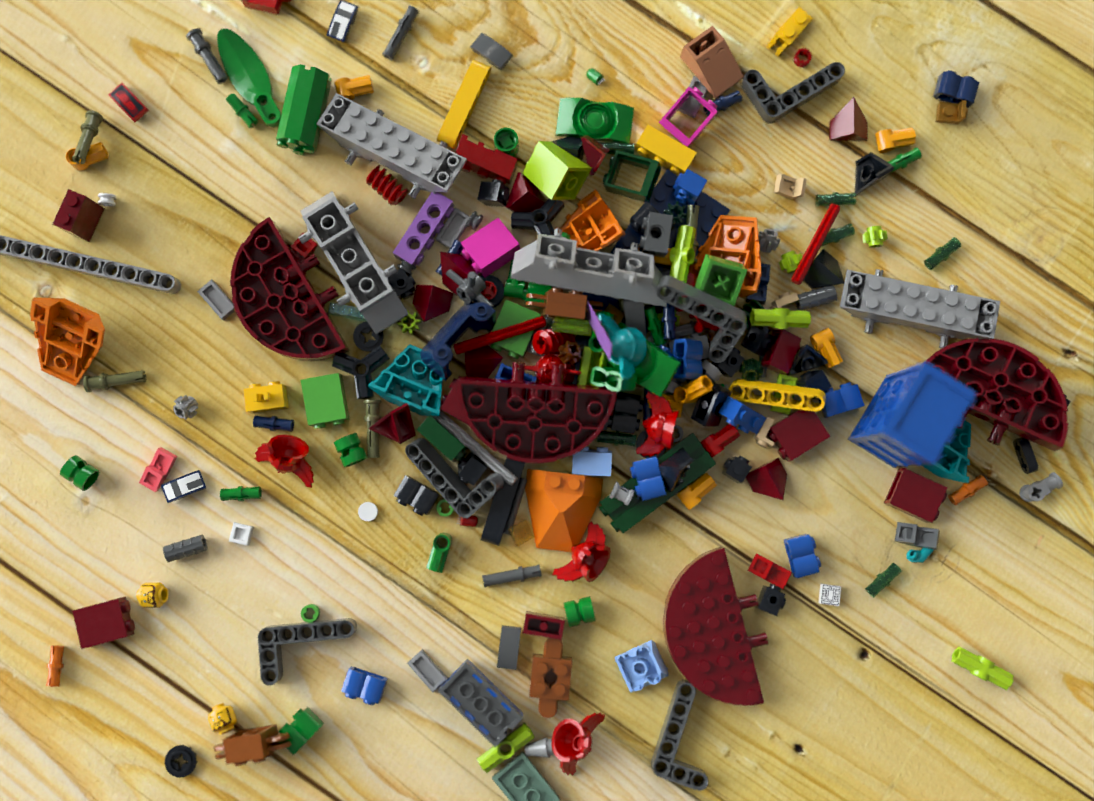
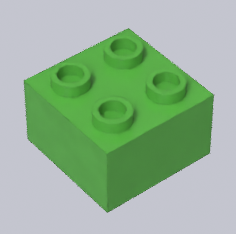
M705 254L694 287L735 306L747 269L741 263Z

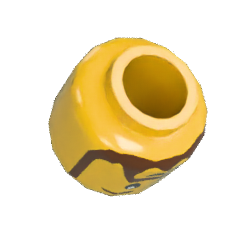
M160 582L144 583L137 591L136 598L143 608H159L168 599V589Z
M224 703L212 707L213 711L208 715L212 731L222 735L234 730V726L237 724V717L233 707L230 705L224 706Z

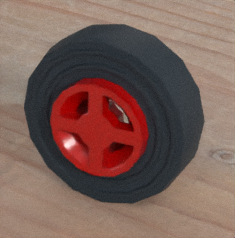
M482 275L480 277L485 282L486 288L480 294L494 304L493 308H495L504 299V285L494 275H489L486 278Z

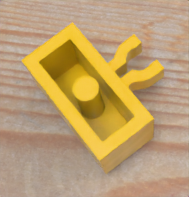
M280 381L269 382V386H261V384L249 385L250 388L244 389L246 412L256 413L289 408L287 386L280 384Z

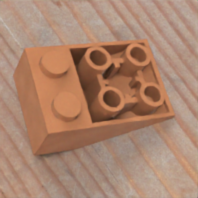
M713 25L683 47L680 58L715 99L744 78L725 39Z

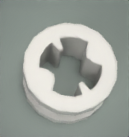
M109 193L98 194L100 198L98 200L99 205L107 207L116 206L114 202L116 195Z

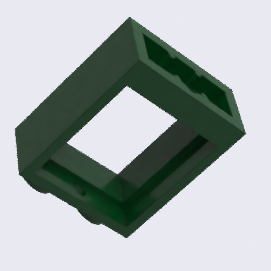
M616 150L615 155L611 157L609 162L610 169L603 178L606 191L649 203L661 171L659 161ZM622 163L648 169L640 192L614 185Z
M430 415L416 429L452 462L456 460L460 462L467 454L465 452L467 447Z

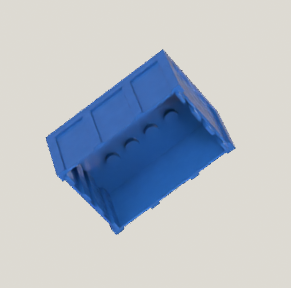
M926 361L886 375L848 440L893 468L897 466L907 467L908 465L915 464L921 466V464L927 463L934 465V463H939L943 454L940 452L946 442L950 444L955 434L952 432L955 427L960 428L965 418L962 415L967 407L972 408L976 398L974 397L976 392Z

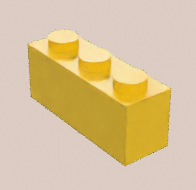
M650 125L646 126L635 147L639 155L643 157L648 156L653 160L659 161L661 167H667L670 169L669 171L678 176L680 173H685L697 152Z

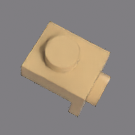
M778 174L774 193L789 199L803 197L807 179H795L784 174Z
M790 292L779 295L780 299L774 300L771 303L770 309L782 308L799 300L797 293L790 294Z
M766 417L759 432L753 437L757 440L756 443L764 448L773 447L775 442L765 438L774 422L769 417Z

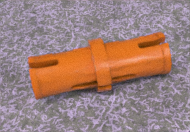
M979 475L969 483H963L958 490L949 494L948 498L956 506L964 499L973 497L978 490L987 486L988 482L984 476Z
M51 646L50 660L47 664L48 679L46 686H60L61 669L64 667V664H62L64 646Z

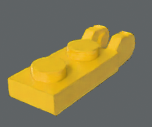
M798 7L775 33L766 47L771 49L777 41L781 42L782 46L775 53L779 57L786 48L791 46L811 23L813 18Z

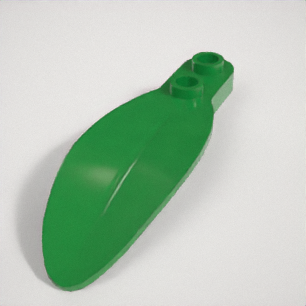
M227 28L219 30L217 34L218 50L231 83L247 102L256 107L267 126H278L281 112L272 98L271 81L260 58L238 34Z

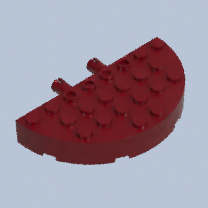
M270 217L266 218L250 232L251 234L245 242H242L236 253L231 270L232 302L241 323L252 337L280 355L292 359L318 361L334 358L336 354L350 351L324 307L327 302L339 297L338 292H336L337 290L334 286H331L329 289L318 294L306 276V271L321 264L317 256L313 253V255L301 262L297 261L276 223Z
M973 338L945 346L926 360L927 363L976 392L974 397L976 398L972 408L967 407L962 417L966 419L967 414H970L993 424L994 427L987 439L988 442L994 441V445H1000L1003 434L1007 430L1053 451L1063 448L1068 431V407L1065 395L1049 368L1047 369L1039 361L1040 359L1028 350L1003 340Z
M518 361L512 362V379L510 380L458 377L460 406L467 423L476 436L495 452L497 451L507 458L527 463L558 461V459L572 456L588 446L605 427L604 425L613 411L617 391H611L606 387L565 384L563 382L565 365L559 364L558 373L557 364H552V379L549 383L523 380L525 362H520L518 370Z
M724 547L709 550L698 556L679 573L673 582L665 601L663 615L665 642L672 660L680 672L695 688L705 695L733 705L763 704L764 700L751 650L752 648L768 645L769 643L766 640L767 635L765 632L750 637L746 634L741 612L742 609L757 607L756 594L742 598L737 597Z

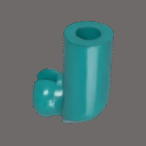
M911 549L907 552L906 558L912 563H923L934 549Z

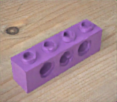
M431 192L393 251L394 256L408 262V264L419 266L424 259V252L432 247L435 241L433 238L444 227L445 219L447 217L450 218V215L455 210L453 208V201L439 192L435 194ZM433 211L440 212L437 218L431 217ZM423 227H430V231L428 233H421V229ZM419 242L420 246L418 249L413 250L410 248L412 243Z

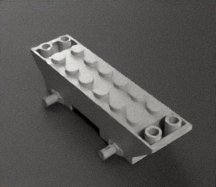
M338 93L335 94L316 124L335 139L340 146L350 152L345 163L352 166L356 157H360L371 162L373 160L399 173L405 180L414 185L408 194L414 199L420 190L429 191L434 194L436 192L449 191L465 165L466 158L446 149L448 144L443 141L438 145L383 117L385 113L380 109H377L375 113Z
M332 191L301 210L302 218L307 225L308 231L298 238L302 244L311 238L317 241L345 287L346 294L337 299V302L342 307L344 304L352 301L377 335L409 315L389 283L388 277L398 271L394 265L384 271L379 267L350 220L349 215L359 210L354 202L344 208Z
M556 228L554 235L538 233L536 241L516 251L514 254L510 277L512 279L666 307L667 302L657 296L659 279L663 275L654 264V255L638 251L639 245L637 243H632L630 245L631 249L627 250L615 248L614 254L578 248L576 247V240L562 237V230L559 228L558 233V228Z
M880 269L875 270V275L853 270L846 271L840 308L851 313L852 317L861 318L866 321L865 333L872 334L874 323L881 322L909 326L934 333L941 337L939 348L948 346L949 338L962 340L966 338L994 339L1000 301L957 292V285H950L949 290L886 278L883 277L884 271Z

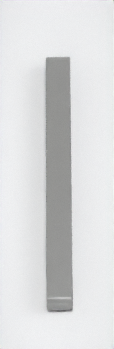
M0 235V255L168 294H176L181 289L180 281L167 273ZM25 247V251L21 254L22 248ZM43 251V256L39 258V254ZM62 255L61 261L57 262L58 257ZM80 259V264L75 266L76 261ZM99 264L98 269L94 271V266ZM117 267L116 274L112 275L113 269ZM135 272V277L130 279V275ZM154 276L153 282L149 284V278ZM172 280V286L167 288V282Z

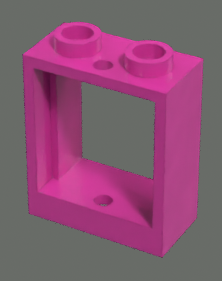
M688 87L659 122L688 148L718 114L716 110L718 106L710 99L708 101L702 98L703 93L696 87L694 89ZM692 96L710 112V115L694 134L688 138L670 120L686 100Z

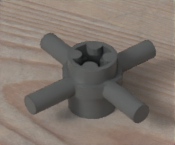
M452 269L447 271L446 275L459 285L456 292L464 301V305L471 304L472 300H477L478 302L488 304L492 308L494 307V304L480 294L486 288V284L475 272H469L468 279H462Z

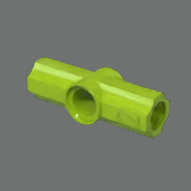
M681 225L678 228L676 244L670 250L669 256L672 263L670 276L684 283L687 282L689 265L693 264L695 259L693 244L696 229L688 225Z
M752 308L749 319L753 326H771V328L788 329V327L808 328L811 324L809 311H795L786 308Z
M959 646L952 654V662L969 670L971 674L982 680H988L1005 690L1011 687L1014 681V675L995 666V663L982 656H977Z
M524 723L507 735L496 747H491L479 756L477 761L483 771L488 773L505 759L511 758L516 751L534 739L535 736L529 726ZM509 744L511 750L504 752L501 750V745Z

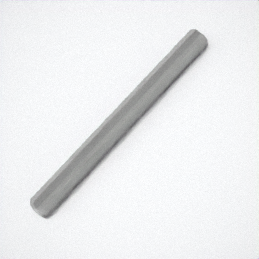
M440 410L439 416H432L495 473L502 475L504 481L511 486L515 484L518 478Z

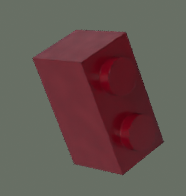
M784 329L773 330L772 335L775 336L773 345L762 358L760 365L778 374H788L795 355L800 349L802 338Z
M526 611L523 633L562 640L565 618Z

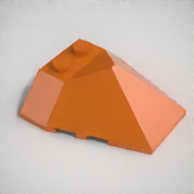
M596 189L578 202V208L572 215L568 214L565 217L566 221L560 227L562 232L570 235L571 240L577 241L576 247L594 251L609 247L626 235L613 212Z
M720 215L710 230L708 239L698 249L697 263L689 265L688 273L691 272L695 275L694 282L696 283L705 254L741 263L747 269L738 297L744 298L757 292L762 275L758 220L755 217Z
M33 298L30 317L31 321L35 323L36 331L34 332V337L38 338L39 348H37L41 371L74 386L78 385L103 345L105 328L99 314L65 298Z
M527 469L525 491L536 548L572 552L571 548L579 545L601 499L603 478Z

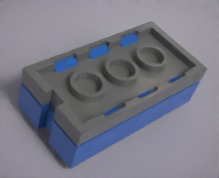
M468 658L438 690L494 747L506 737L508 728L512 730L523 719L524 713Z

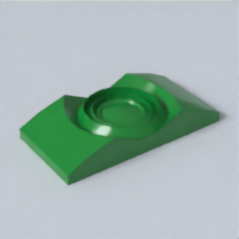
M560 98L555 136L582 138L588 135L596 141L629 145L634 107L616 102H595L584 98Z
M622 322L618 325L620 329L628 327ZM646 339V355L643 361L634 367V374L637 376L636 382L662 397L681 362ZM607 359L612 366L620 370V364L616 365Z

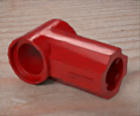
M727 424L715 434L712 433L703 439L700 443L709 455L714 457L723 451L725 446L741 435L735 426Z

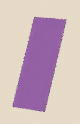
M587 300L588 312L586 313V318L609 361H611L612 344Z

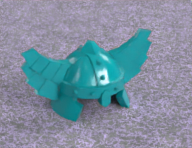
M599 314V321L608 332V338L612 344L611 361L616 365L620 364L622 379H629L635 373L634 367L640 364L646 355V339L638 329L632 327L620 329L615 320L604 314Z

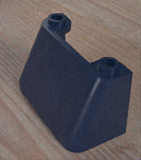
M483 302L463 305L423 347L420 354L422 362L443 380L447 381L452 375L449 369V363L453 355L451 347L468 329H471L476 334L480 330H487L490 333L496 323V310Z

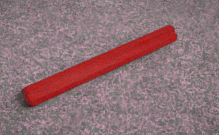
M832 203L829 206L791 278L792 283L797 285L802 283L840 211L839 205Z
M544 316L530 319L453 345L456 354H461L545 327L546 320Z

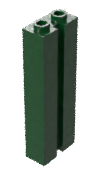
M694 433L689 434L673 446L671 450L657 458L658 465H660L683 447L693 459V462L689 465L690 468L685 473L686 476L684 478L681 476V479L684 480L683 483L671 493L667 490L663 480L666 495L642 501L641 497L637 498L635 486H638L636 478H630L621 485L626 489L634 490L628 506L620 500L609 498L610 494L599 502L601 504L599 509L605 517L609 515L613 520L610 524L616 532L621 531V533H625L716 464Z

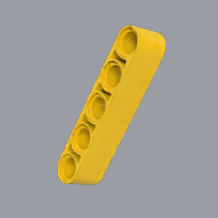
M476 60L471 62L438 133V143L443 141L452 149L457 147L489 78L490 66Z
M736 379L729 387V390L732 391L730 397L742 402L816 412L823 409L826 401V394L822 390L747 379ZM734 387H740L743 390V392H736L734 390ZM759 389L762 395L754 394L753 390ZM779 392L782 397L776 398L772 393ZM792 395H799L801 397V400H794L792 398ZM818 397L822 402L814 403L812 398Z

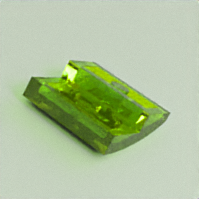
M554 316L552 331L591 336L592 327L587 320Z

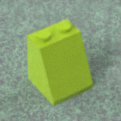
M539 141L522 174L551 200H575L592 168L553 142Z

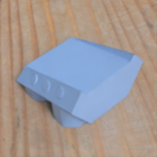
M653 640L615 657V661L631 693L642 690L643 687L650 684H657L661 679L668 676V668L665 666Z

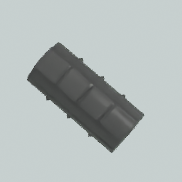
M832 285L798 294L799 300L795 304L798 310H805L837 301L836 289Z
M203 534L163 547V553L167 562L208 550Z

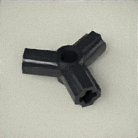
M549 198L540 209L533 212L513 211L511 227L512 229L534 230L537 235L538 233L554 235L551 222L564 208V203L561 200H551Z
M379 345L361 360L345 353L336 354L332 367L354 375L357 399H367L374 397L373 390L368 387V384L372 381V372L390 358ZM361 365H365L367 368L364 374L358 373V368Z

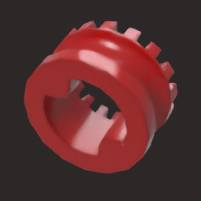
M802 48L796 52L794 56L796 66L804 68L810 63L812 54L809 49ZM798 55L806 56L807 61L799 60Z

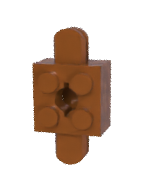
M551 288L544 295L526 294V298L544 300V303L526 301L525 305L543 308L542 316L580 321L585 319V313L588 312L586 308L587 295H582V291L571 290L569 293H563V289ZM588 301L591 306L603 307V302ZM593 309L595 314L597 311H602L598 309Z
M548 638L545 641L543 654L533 653L529 697L539 698L538 710L540 715L545 718L555 716L558 700L569 701L572 657L562 656V641Z
M277 724L240 730L223 739V743L214 746V751H222L215 754V758H225L226 764L234 763L235 766L246 764L250 760H253V763L266 760L265 757L274 755L276 750L291 746L290 741H282L290 736L289 733L278 734Z

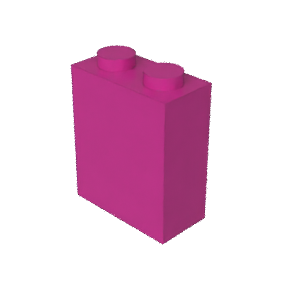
M499 218L461 242L463 256L467 261L470 259L473 262L471 265L477 274L481 273L484 278L514 259L515 252L521 249L517 240Z

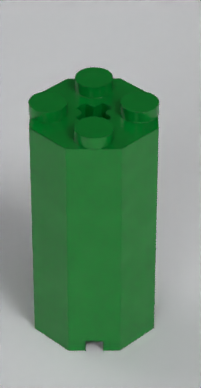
M301 64L292 67L276 136L278 147L290 148L293 150V153L298 155H304V152L314 153L317 150L321 128L316 123L326 109L332 82L329 73L316 67H311L310 70L305 69L306 65Z

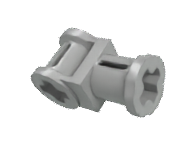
M1052 472L1049 474V477L1041 481L1022 486L1019 494L1022 500L1026 502L1041 501L1052 490L1062 488L1063 482L1056 473Z

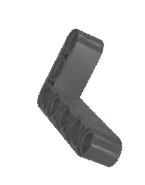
M839 62L831 63L775 97L757 70L746 72L741 86L761 118L766 123H773L836 85L843 77L845 67ZM831 71L836 72L838 76L832 75ZM747 79H753L755 83L751 84ZM815 81H820L822 86L817 85ZM799 90L805 91L807 95H801ZM757 94L764 95L765 99H760ZM783 100L790 101L791 105H786ZM768 109H772L775 115L769 114Z
M667 275L659 279L657 296L661 300L720 327L710 343L709 358L714 363L723 362L746 329V313L672 276Z
M418 438L405 448L407 457L462 518L472 516L504 486L505 481L502 475L492 473L471 491L426 439Z
M352 618L313 621L310 623L271 625L263 628L258 634L261 681L265 685L271 686L282 678L281 644L348 638L357 630L356 621ZM344 623H348L351 626L350 633H346L343 630ZM324 625L331 627L332 633L330 635L325 634L323 630ZM305 627L311 628V637L305 635ZM286 629L292 631V638L285 636ZM266 631L272 632V640L266 638ZM268 650L274 653L273 660L267 657ZM269 670L275 672V680L269 678Z
M683 679L675 687L651 760V766L656 776L701 791L708 785V778L705 772L698 767L674 759L696 693L695 687L688 680ZM685 685L690 686L688 694L681 693V688ZM677 705H684L683 712L676 713L674 711ZM671 724H677L678 729L675 732L668 731V727ZM671 743L672 747L670 750H662L663 744ZM658 762L666 763L662 770L656 769ZM677 769H684L683 775H674ZM697 775L703 776L702 781L699 783L693 782L694 777Z

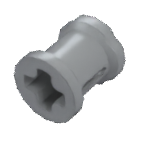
M616 482L609 498L620 500L628 506L634 490L626 489Z

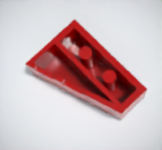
M462 134L456 154L466 158L467 161L461 170L467 173L472 171L481 178L487 179L489 177L502 181L504 185H510L518 166V159L500 150L495 149L493 151L485 148L484 143L480 141L477 145L467 140V135Z

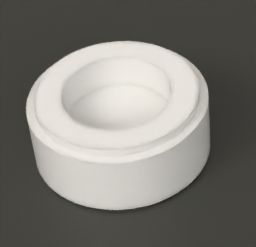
M365 502L360 505L358 515L364 521H372L378 515V508L374 503Z

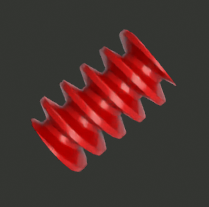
M378 165L369 173L366 183L372 185V189L377 190L379 195H383V199L388 200L390 205L399 204L406 197L409 190L406 188L402 191L403 184L401 183L396 186L398 180L395 178L391 181L392 174L390 173L385 176L387 170L384 168L380 171V165Z
M555 328L539 330L533 336V348L540 355L543 353L560 352L558 348L567 340L570 343L575 342L574 334L555 332Z

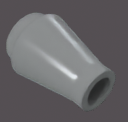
M546 737L526 744V756L550 758L551 755H554L551 745L552 739Z

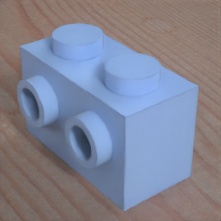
M586 446L573 455L572 474L611 476L612 450H608V447H597V450H593Z

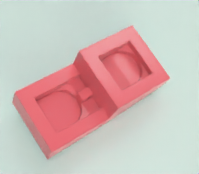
M162 447L158 448L151 464L146 466L139 483L157 492L178 456Z

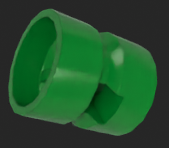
M507 127L499 129L494 135L495 149L515 157L519 151L517 133Z
M357 433L347 435L334 442L337 452L342 454L340 459L344 468L357 464L367 458L364 449L359 447L361 442Z
M75 455L63 465L60 470V476L69 482L73 481L76 487L85 491L95 483L100 472L92 465H86L85 460Z
M590 596L579 599L578 603L574 600L563 602L569 627L580 625L582 620L585 623L596 621Z

